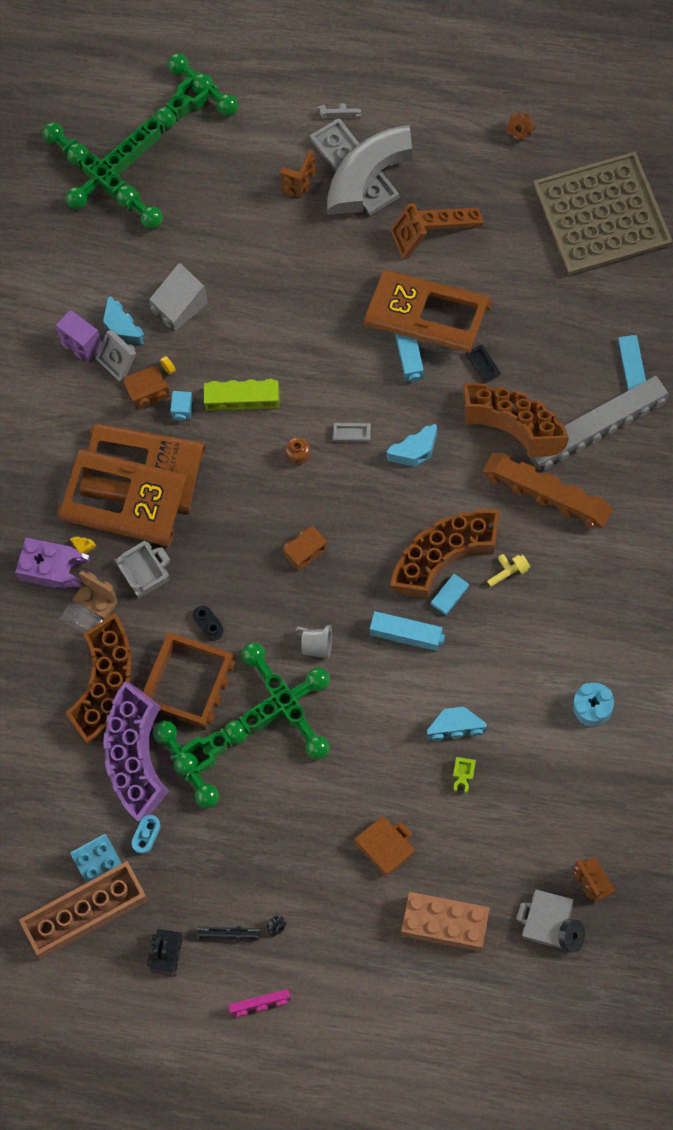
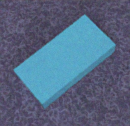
M453 574L432 600L431 605L447 615L468 589L469 584Z

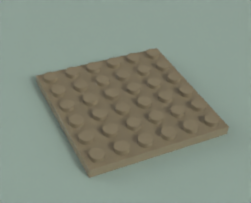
M636 151L533 181V186L568 275L668 247L673 243Z

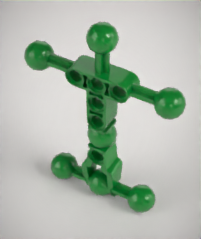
M251 642L243 648L241 658L248 666L255 667L264 679L267 692L270 695L268 699L247 711L243 718L239 717V720L230 721L224 730L220 729L221 732H215L204 739L196 737L183 747L176 740L177 728L173 723L161 721L156 724L153 729L154 740L160 745L167 746L172 754L170 759L174 760L173 767L175 772L185 777V782H191L195 788V801L199 807L204 809L213 808L218 803L220 797L218 789L211 784H206L200 775L216 765V759L223 755L229 747L232 748V745L243 743L248 735L250 737L251 733L260 731L281 716H284L292 727H297L306 740L305 751L310 758L320 760L328 755L330 751L329 741L325 737L314 733L305 720L303 708L297 701L310 691L321 692L329 686L330 675L325 669L319 667L311 669L307 673L306 681L290 690L284 680L279 675L274 674L265 662L266 652L264 647L259 643ZM273 682L280 684L277 688L270 687V684ZM287 697L290 699V702L287 704L280 702L282 698ZM267 708L274 710L272 714H265L264 711ZM294 713L301 715L299 719L291 718ZM250 719L257 720V723L254 725H249L247 722ZM217 740L224 741V744L220 747L214 745ZM202 747L204 753L209 758L198 765L197 758L191 752Z

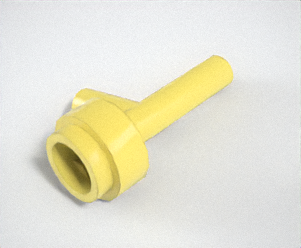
M502 554L498 557V560L505 570L490 578L487 582L492 587L518 570L521 575L526 573L530 565L523 554L512 558L513 565Z

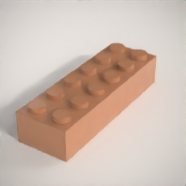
M128 861L19 919L36 955L41 960L148 902V899Z

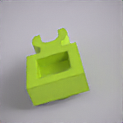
M456 757L453 778L458 780L454 783V792H457L459 785H463L465 787L464 794L468 793L469 785L467 780L473 781L476 760Z

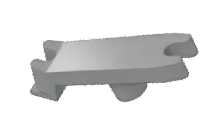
M344 103L339 104L338 109H326L325 105L318 107V114L321 115L323 120L361 118V109H346V104Z

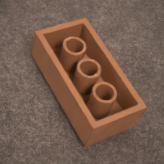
M409 892L401 931L402 937L482 952L490 907Z

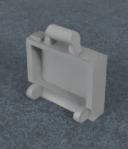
M143 541L121 554L117 559H114L138 599L169 581V574L164 567L169 564L170 558L162 547L152 550L150 544ZM156 554L159 555V557L163 561L162 563L158 562L157 558L155 557Z
M536 890L532 897V903H521L516 920L525 925L522 932L523 938L561 948L558 939L559 929L562 923L570 918L574 900ZM529 908V909H530L529 915H528L527 920H525L526 912H527V909Z

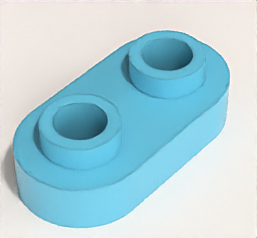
M147 815L142 818L132 839V847L136 853L146 854L152 849L161 828L159 819L156 816ZM154 824L153 829H148L147 826ZM146 842V846L143 848L139 847V844Z

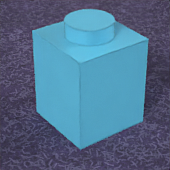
M173 391L170 411L172 419L177 421L191 420L193 405L191 392Z

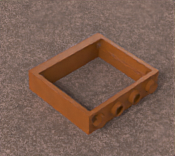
M168 632L143 693L153 700L175 644L224 660L202 717L156 702L162 707L158 714L207 730L208 725H211L212 721H214V710L220 706L222 700L220 695L222 690H226L228 686V675L234 671L236 661H234L232 653Z

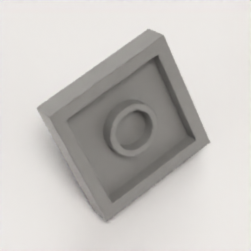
M109 330L105 334L95 359L121 382L127 376L136 355L135 348L131 344L127 345L113 330Z

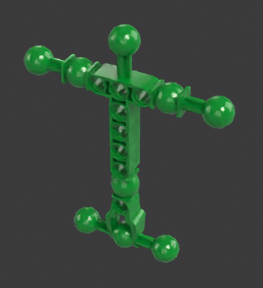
M175 53L168 59L167 67L172 74L176 76L183 75L187 79L177 86L178 91L170 99L169 103L165 104L166 107L158 109L155 116L152 115L151 118L147 119L102 160L90 153L85 145L78 143L75 138L71 141L64 136V129L60 124L56 122L46 124L42 129V137L46 143L51 145L58 144L63 148L64 157L71 164L78 165L80 170L83 169L85 175L90 178L81 187H72L66 192V204L74 210L83 208L87 203V195L99 186L107 194L114 197L120 206L127 208L128 212L135 210L141 215V222L146 228H158L163 221V214L160 209L155 206L147 207L143 204L140 193L134 187L126 185L125 181H121L119 175L161 138L162 133L165 134L166 129L172 128L176 121H179L180 118H183L192 110L198 111L209 100V97L217 103V110L223 116L236 114L239 107L238 100L231 94L223 95L218 91V85H214L209 75L201 74V71L195 72L189 67V60L185 55ZM193 89L198 95L192 98L186 94Z

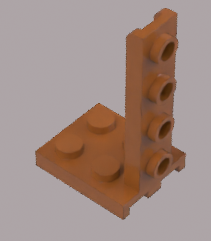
M411 203L406 206L390 230L402 259H409L427 235L426 230L480 227L484 224V220L478 208L418 211L415 203Z

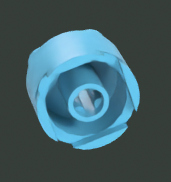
M599 683L583 684L576 692L573 710L577 719L582 724L590 727L600 726L607 722L612 715L614 706L612 691ZM592 702L596 703L595 707H591Z

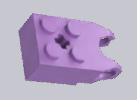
M25 538L15 573L19 581L53 588L82 587V580L70 574L69 571L76 564L89 563L90 558L88 555L80 553L69 546Z

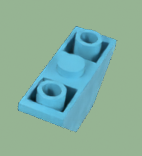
M110 296L107 300L103 319L105 329L107 331L113 330L126 344L143 345L144 333L141 328L134 326L132 317L128 313L125 314L122 311L123 307L118 300L114 301Z
M436 424L428 425L416 435H409L403 442L390 446L387 450V459L391 462L413 467L430 459L437 436Z
M465 707L444 709L427 730V739L441 741L446 737L459 739L463 735L470 734L471 736H481L483 733H486L487 725Z

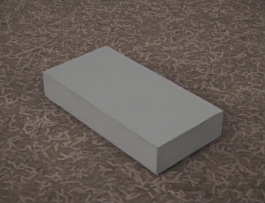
M333 423V442L370 443L371 423Z

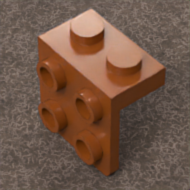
M309 150L300 172L282 167L280 172L282 192L302 198L304 192H308L310 178H313L316 173V167L314 166L316 158L312 150Z
M156 365L126 376L123 379L136 410L170 397L168 385L163 380Z

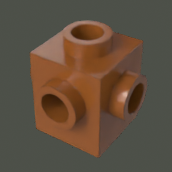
M515 112L510 116L505 132L513 135V138L517 140H525L533 135L535 120L526 113L518 114Z

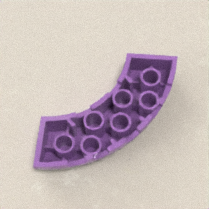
M124 682L112 702L113 706L110 715L107 716L108 723L106 733H104L105 765L108 776H110L113 784V790L119 796L122 805L137 821H141L143 817L150 815L169 792L156 775L149 753L151 728L162 707L137 687Z

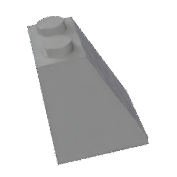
M180 263L149 299L151 311L156 316L160 315L163 318L164 324L167 327H172L175 331L208 304L205 286Z

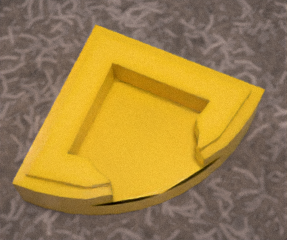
M82 537L70 539L75 549L80 553L85 554L96 548V544L91 539Z

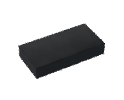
M482 344L473 348L471 353L466 352L467 358L484 384L501 376L499 369Z

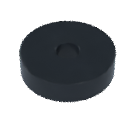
M566 919L562 923L558 934L562 950L575 953L583 946L585 929L581 921Z

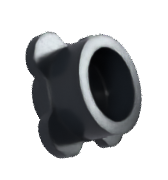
M283 916L272 917L267 923V929L271 932V936L275 937L281 934L287 922L284 921Z

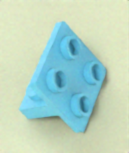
M106 834L70 853L86 883L122 864Z

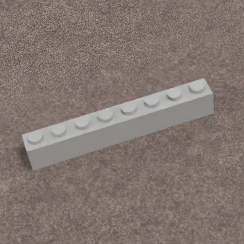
M654 376L565 425L569 440L562 452L553 456L529 458L538 472L542 469L547 470L553 466V463L567 459L571 453L582 451L589 443H596L602 436L616 432L618 427L629 425L638 416L643 417L651 409L663 406L667 401L668 392L658 377Z

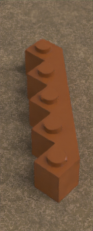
M505 453L491 454L482 471L491 483H506L515 494H531L541 506L555 505L565 517L577 516L589 528H604L613 508L603 498L597 495L592 498L584 493L585 490L572 484L568 487L560 483V479L551 474L545 473V475L536 472V468L524 462L518 464L511 461V456Z

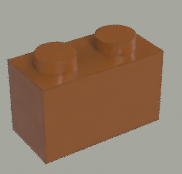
M311 526L309 529L305 528L295 540H290L285 544L283 548L284 556L299 572L326 551L328 544L314 526Z

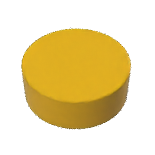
M167 356L160 359L163 369L171 375L176 371Z

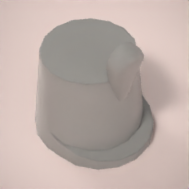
M326 625L324 629L310 630L296 627L295 632L302 634L301 649L303 655L330 658L332 647L331 625Z

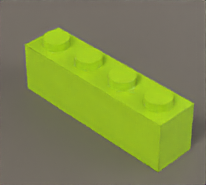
M266 379L264 381L246 380L244 382L230 380L228 382L210 381L209 383H204L205 411L280 408L279 382L274 379Z

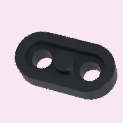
M198 606L193 611L194 622L209 640H219L224 634L222 624L209 607ZM202 612L206 613L204 617H200L199 614ZM212 627L217 628L216 631H210Z

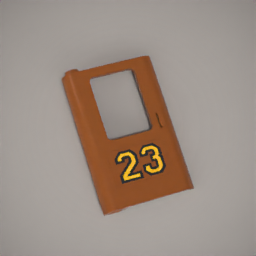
M384 269L367 310L364 325L471 353L484 314L491 310L493 300H490L488 295ZM428 296L477 308L470 330L465 331L421 319L420 317Z
M80 449L63 504L59 506L57 515L60 516L62 521L169 547L174 535V521L189 475ZM83 468L131 479L121 513L73 502L75 489Z

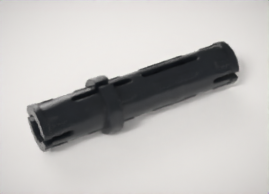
M241 926L236 928L198 927V940L259 941L260 928H242Z

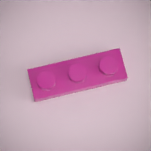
M289 989L229 1004L228 1006L231 1016L236 1015V1018L247 1016L250 1011L256 1010L258 1013L268 1010L269 1006H285L288 1004V1001L292 1000Z

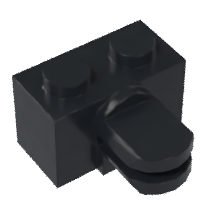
M157 929L156 934H153L151 940L153 953L149 954L147 966L150 967L149 969L152 973L176 977L183 940L181 932Z

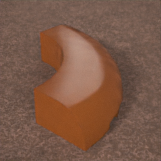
M463 383L466 424L492 426L510 433L525 446L529 457L553 456L566 448L569 437L563 423H560L557 420V415L554 412L548 411L547 406L537 399L533 401L527 398V394L516 390L510 392L502 386H498L497 389L487 387V384Z
M484 509L467 513L460 512L458 515L443 518L435 522L427 530H423L413 539L409 547L404 550L398 564H396L390 588L402 595L428 599L436 578L450 564L469 555L494 554L500 510Z
M116 613L83 634L90 648L93 662L89 685L80 699L65 712L87 745L106 729L108 723L107 716L110 715L113 706L112 702L124 682H130V645L123 625Z

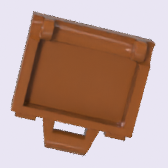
M384 816L379 818L354 840V843L357 845L356 847L359 850L361 849L386 878L415 854V849L408 843L412 836L411 831L402 822L392 826Z

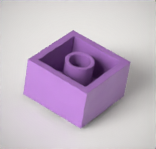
M70 310L56 324L57 335L60 337V343L64 348H70L79 359H85L89 362L98 353L102 344L99 332Z

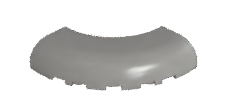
M409 125L379 132L365 139L348 153L337 168L332 179L327 199V215L363 212L366 189L381 173V170L387 166L412 160Z

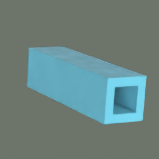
M395 334L405 382H416L423 379L424 370L417 339Z
M374 611L370 626L371 636L438 651L439 645L443 646L445 634H442V627Z

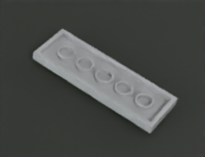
M340 118L310 135V140L335 172L348 153L359 144ZM382 172L366 189L363 208L369 216L399 198V193Z

